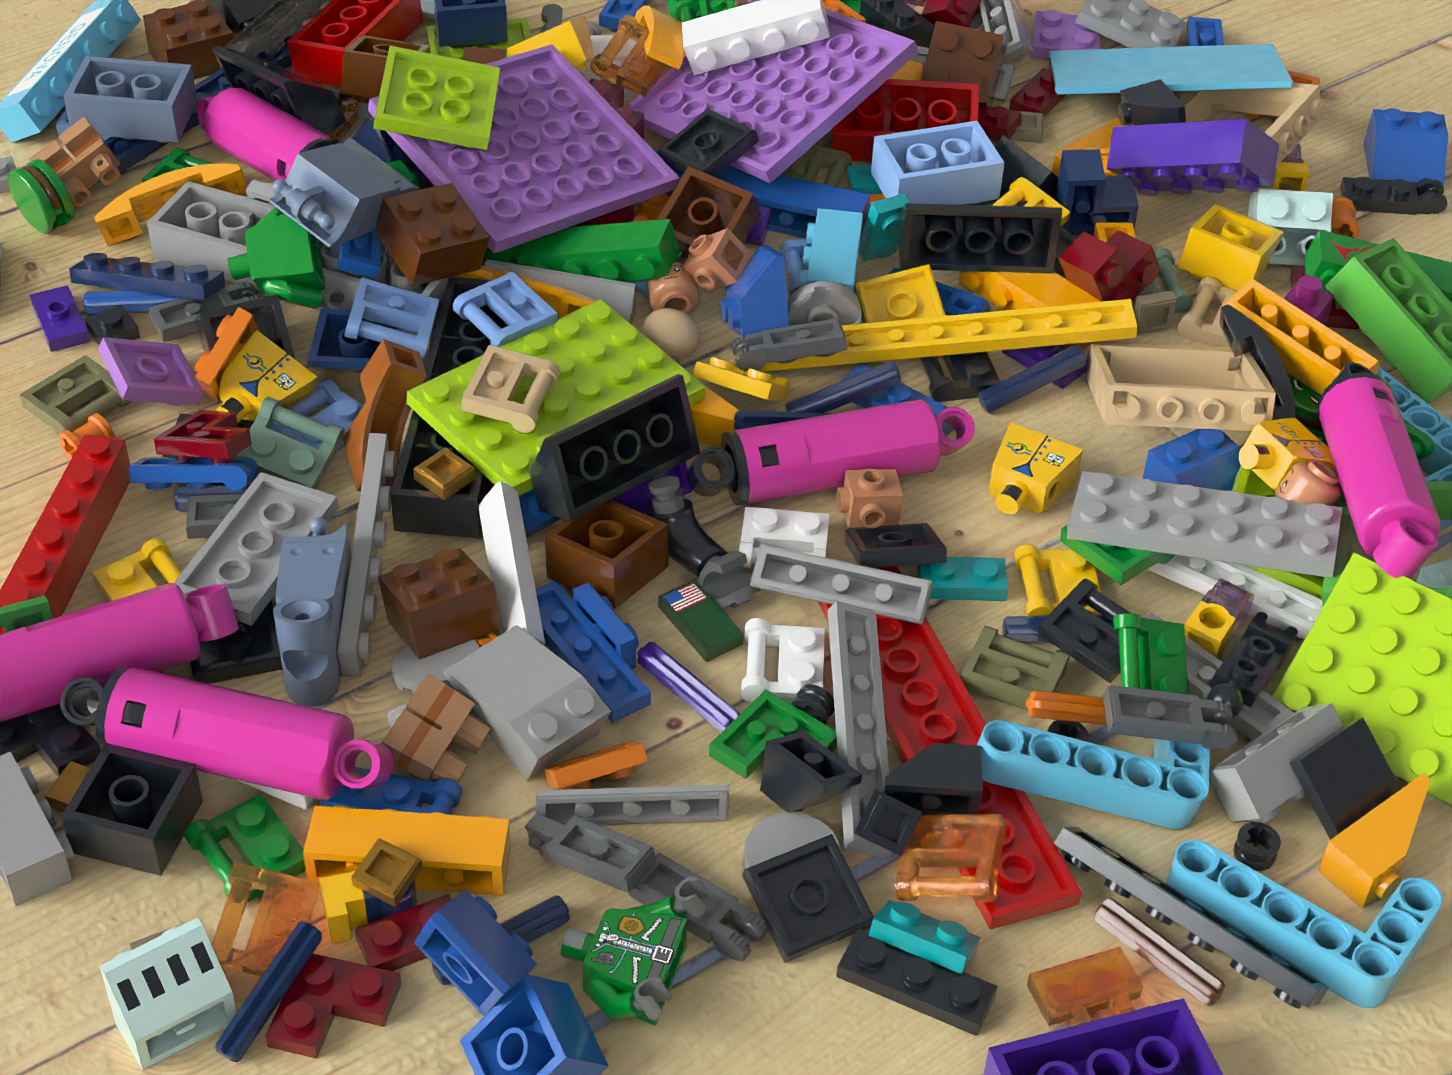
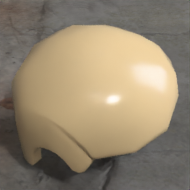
M672 308L653 311L644 320L640 331L667 355L676 356L680 362L697 350L701 336L694 318L684 311Z

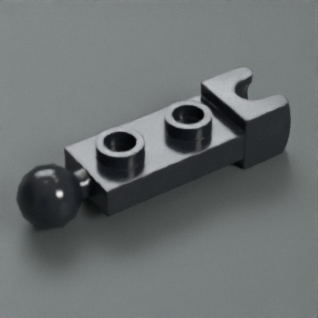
M1257 612L1245 633L1215 672L1209 686L1212 689L1208 693L1207 700H1214L1218 703L1222 701V703L1230 705L1233 716L1231 718L1239 715L1243 709V704L1251 708L1275 672L1280 669L1287 659L1298 635V630L1295 627L1289 626L1285 631L1281 632L1272 630L1266 625L1268 615L1264 612Z

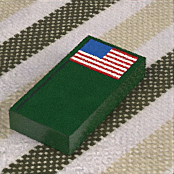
M695 579L658 596V607L706 662L743 645L744 634Z

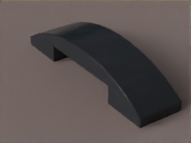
M1229 304L1221 307L1219 324L1234 357L1250 352L1276 392L1274 403L1276 408L1273 410L1272 420L1296 418L1294 396L1289 377L1278 353L1268 338L1249 318Z

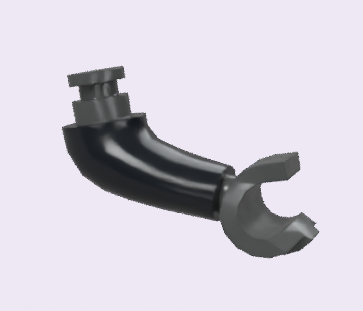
M666 476L650 482V493L655 495L652 497L653 506L647 510V515L668 524L669 556L699 577L697 582L721 609L728 606L737 607L750 601L753 598L752 595L759 592L760 589L750 586L751 580L743 568V565L748 563L746 554L739 551L728 553L707 534L695 517L692 501L684 499L682 492L677 490L680 487L678 477Z

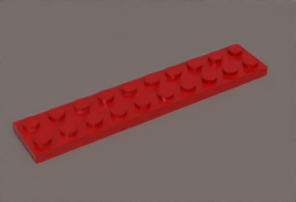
M897 566L875 567V569L901 574ZM818 602L828 621V609L832 605ZM876 615L886 733L902 764L932 743L977 745L982 731L987 724L926 616L923 625ZM982 780L983 793L977 821L931 818L990 930L1079 905L1082 892L1025 791Z

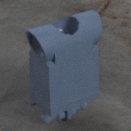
M349 137L343 144L338 143L298 153L286 180L277 179L274 181L272 188L276 194L268 202L328 247H333L375 230L383 198L417 191L420 188Z
M321 517L314 518L310 523V529L313 532L312 536L282 538L276 588L277 605L273 609L286 693L295 703L309 707L319 706L331 700L337 693L340 685V663L337 650L351 562L347 524H343L338 531L328 534L326 533L328 524Z

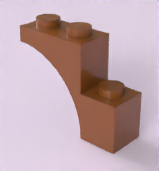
M385 339L381 341L359 376L366 403L342 438L356 490L360 492L369 433L387 434L389 451H396L397 471L402 436L411 407L407 404V391L423 384L427 377L418 351ZM388 477L387 486H391V489L395 477Z

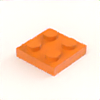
M240 307L237 308L233 316L228 314L224 317L216 332V336L219 337L218 341L211 351L206 349L201 354L195 366V371L198 372L195 378L203 392L218 402L221 400L218 396V391L224 371L253 333L257 330L259 331L254 316Z

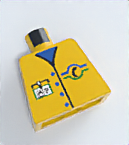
M257 330L224 371L218 391V396L224 402L216 411L236 412L238 423L243 418L255 421L260 406L267 396L280 401V406L288 409L313 392L317 376Z
M1296 418L1259 422L1255 425L1245 445L1242 446L1239 452V461L1242 467L1251 469L1275 491L1297 462L1309 463L1314 459L1325 464L1337 474L1329 448Z
M1010 422L995 457L989 485L990 494L996 497L995 504L997 508L1009 515L1015 514L1020 507L1037 514L1044 513L1076 482L1083 449Z

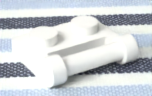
M745 507L739 552L746 554L748 563L744 564L743 568H751V565L756 563L760 544L826 558L829 514Z
M761 618L748 620L744 628V638L748 643L746 677L741 682L742 698L748 702H753L766 689L791 704L802 686L812 684L823 688L825 628L770 625L768 621ZM766 646L779 647L777 682H770L764 678Z

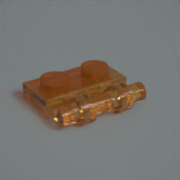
M1120 946L1030 973L1027 981V987L1048 1026L1068 1021L1070 1027L1091 1022L1090 1013L1109 1008L1113 1016L1135 1011L1131 1001L1140 998L1143 990L1141 981Z

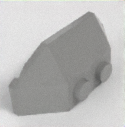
M981 0L969 28L1004 35L1008 45L1003 64L1008 65L1012 62L1020 61L1027 54L1034 51L1025 14L1018 0Z

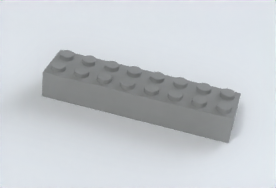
M187 181L147 222L153 259L157 261H171L174 263V266L181 267L205 265L208 270L224 272L226 281L239 284L248 281L254 284L257 290H260L253 282L252 277L233 280L227 260L229 257L247 253L245 232L248 228L255 226L276 207L269 203ZM318 239L326 289L321 290L322 295H326L330 290L338 289L345 297L342 303L330 302L333 306L352 310L360 279L365 278L439 299L431 332L436 327L449 277L412 287L382 241L381 267L377 278L353 275L347 271L337 269L338 245L328 247ZM402 329V332L410 333V334H413V335H417V334H418V333H414V332H408V331Z

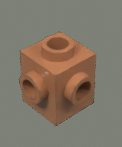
M727 228L708 236L701 235L695 239L689 247L690 254L683 268L708 293L737 283L753 254Z
M869 468L864 470H846L844 485L837 489L836 506L838 513H844L848 528H877L879 526L899 525L904 495L896 469L876 470Z

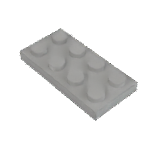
M260 472L174 583L181 588L184 595L202 587L227 584L237 621L252 626L276 594L282 538L312 536L313 532L310 529L311 521L314 518L321 517L328 523L338 510L337 496Z

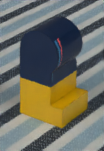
M355 871L319 878L331 943L336 944L352 940L351 928L360 927L417 906L415 879L396 907L353 886L351 876Z

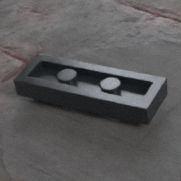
M857 929L837 966V978L975 1036L978 1035L996 997L997 985L965 972L962 974L872 938L868 936V932Z

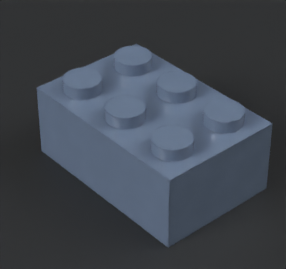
M85 56L64 95V101L70 127L85 116L101 136L120 137L126 140H155L161 143L179 141L197 103L192 65Z

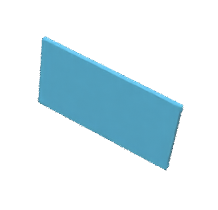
M1273 44L1054 50L1048 53L1057 94L1120 93V90L1159 79L1171 91L1292 88L1293 80Z

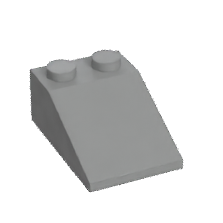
M518 625L446 668L443 672L457 692L475 703L472 712L491 727L490 735L526 781L544 770L543 767L554 764L598 735L611 712L583 675Z

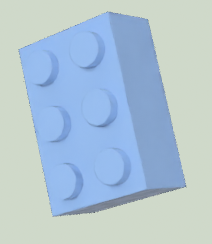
M978 121L874 136L871 174L885 198L905 193L910 203L964 205L995 200L1000 197L1004 161Z

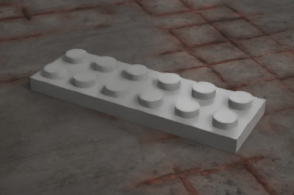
M1082 471L1067 525V539L1333 577L1343 507L1329 506L1322 503L1306 504L1278 497H1265L1235 491H1222L1194 487L1192 485H1179L1151 481L1149 479Z

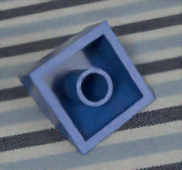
M1394 108L1386 110L1373 109L1363 143L1369 178L1380 180L1402 179L1415 183L1423 178H1429L1431 180H1439L1444 186L1448 131L1444 114H1436L1431 111L1421 113L1406 112Z
M769 245L760 246L752 255L738 282L725 288L726 299H722L720 304L723 322H728V327L740 337L741 335L746 336V334L758 333L761 330L789 326L785 255Z
M1196 429L1150 449L1142 479L1232 491L1237 472L1241 467L1239 461L1240 446L1222 430Z
M464 890L429 918L414 944L484 1017L526 974L533 970L537 963L531 958L533 952L525 940L515 933L509 935L496 921L497 914L493 907L480 896L474 898L467 890Z
M526 974L460 1040L475 1075H600L609 1066L569 984Z

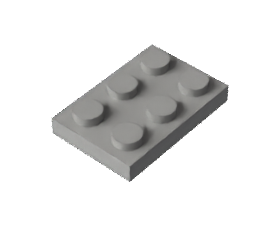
M1086 0L1075 23L1129 48L1175 47L1187 23L1171 12H1163L1150 6L1144 0Z

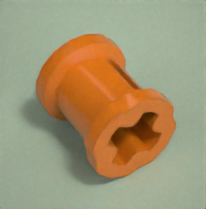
M1343 197L1333 200L1331 232L1357 239L1360 230L1358 222L1354 219L1357 212L1352 200Z
M94 413L88 417L86 424L72 432L65 430L60 433L59 443L66 456L71 460L84 434L115 438V434L105 418L98 413Z

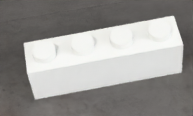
M760 0L682 22L683 48L694 75L830 38L827 12L823 0Z

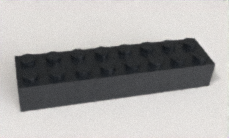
M449 277L425 364L427 377L423 383L484 355L488 345H491V340L469 319H462L453 310V303L462 293L492 280ZM487 305L480 307L501 329L508 326ZM414 410L390 494L394 531L479 538L482 525L478 505L490 491L489 479L475 467L476 479L445 500L414 480L413 468L445 447L475 467Z

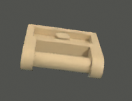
M1204 277L1196 289L1197 297L1189 313L1182 316L1178 324V332L1187 339L1210 346L1230 347L1219 324L1221 307L1225 306V302L1237 291L1221 286L1220 282L1213 277ZM1210 303L1221 306L1212 325L1205 324L1202 321Z
M488 345L462 396L461 410L509 422L520 432H531L538 422L539 415L537 412L549 387L556 384L560 375V368L557 364L547 359ZM524 375L533 377L534 381L523 404L513 402L512 399Z

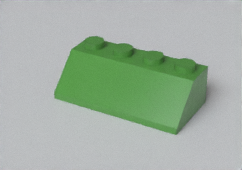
M1394 238L1353 256L1325 285L1333 295L1335 302L1345 309L1357 322L1361 332L1370 338L1384 353L1387 362L1397 368L1410 383V387L1416 395L1422 397L1429 404L1452 390V303Z

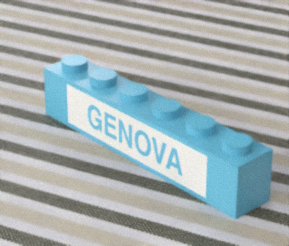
M97 0L92 2L0 101V128L11 143L40 133L65 106L64 95L85 56L108 58L141 21L128 0Z

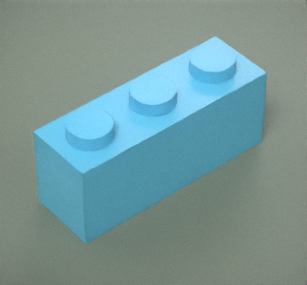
M818 208L816 223H808L807 246L804 247L802 269L808 271L801 270L799 288L817 281H831L845 285L854 292L863 213Z

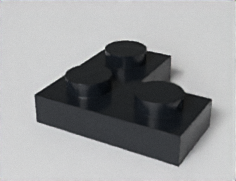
M60 703L0 722V756L11 752L18 763L38 752L57 777L60 776L70 761L87 766L93 763L101 752L99 744L83 725L72 723L64 716Z

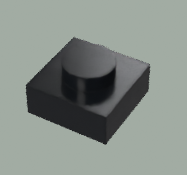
M122 305L105 309L100 313L85 318L87 331L99 346L103 337L128 340L140 338L138 325Z
M875 789L854 833L902 856L922 812Z

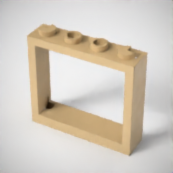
M1293 83L1292 88L1186 91L1179 98L1185 106L1186 122L1205 121L1215 110L1279 116L1265 132L1279 143L1276 167L1291 153L1292 149L1307 135L1311 128L1321 120V108L1324 106V101L1320 98V85Z
M1106 341L1089 342L1086 380L1104 424L1253 431L1255 425L1259 422L1272 420L1276 392L1250 352L1234 357L1230 347ZM1103 352H1110L1108 363L1103 355ZM1230 358H1240L1237 369L1229 368ZM1114 391L1127 392L1126 402L1117 401Z

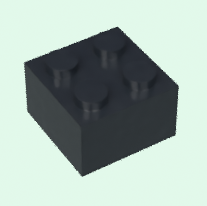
M105 743L61 816L66 837L73 853L162 876L181 842L186 828L191 824L203 802L196 766Z

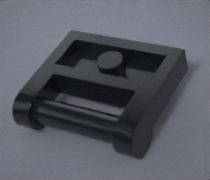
M987 352L943 355L953 381L945 377L937 359L940 356L919 358L930 381V394L937 402L978 398L980 391L1000 382Z
M1085 578L1039 624L1038 635L1111 683L1121 673L1119 633L1114 632V627L1084 607L1090 606L1112 622L1115 615L1131 612L1097 591L1098 585Z

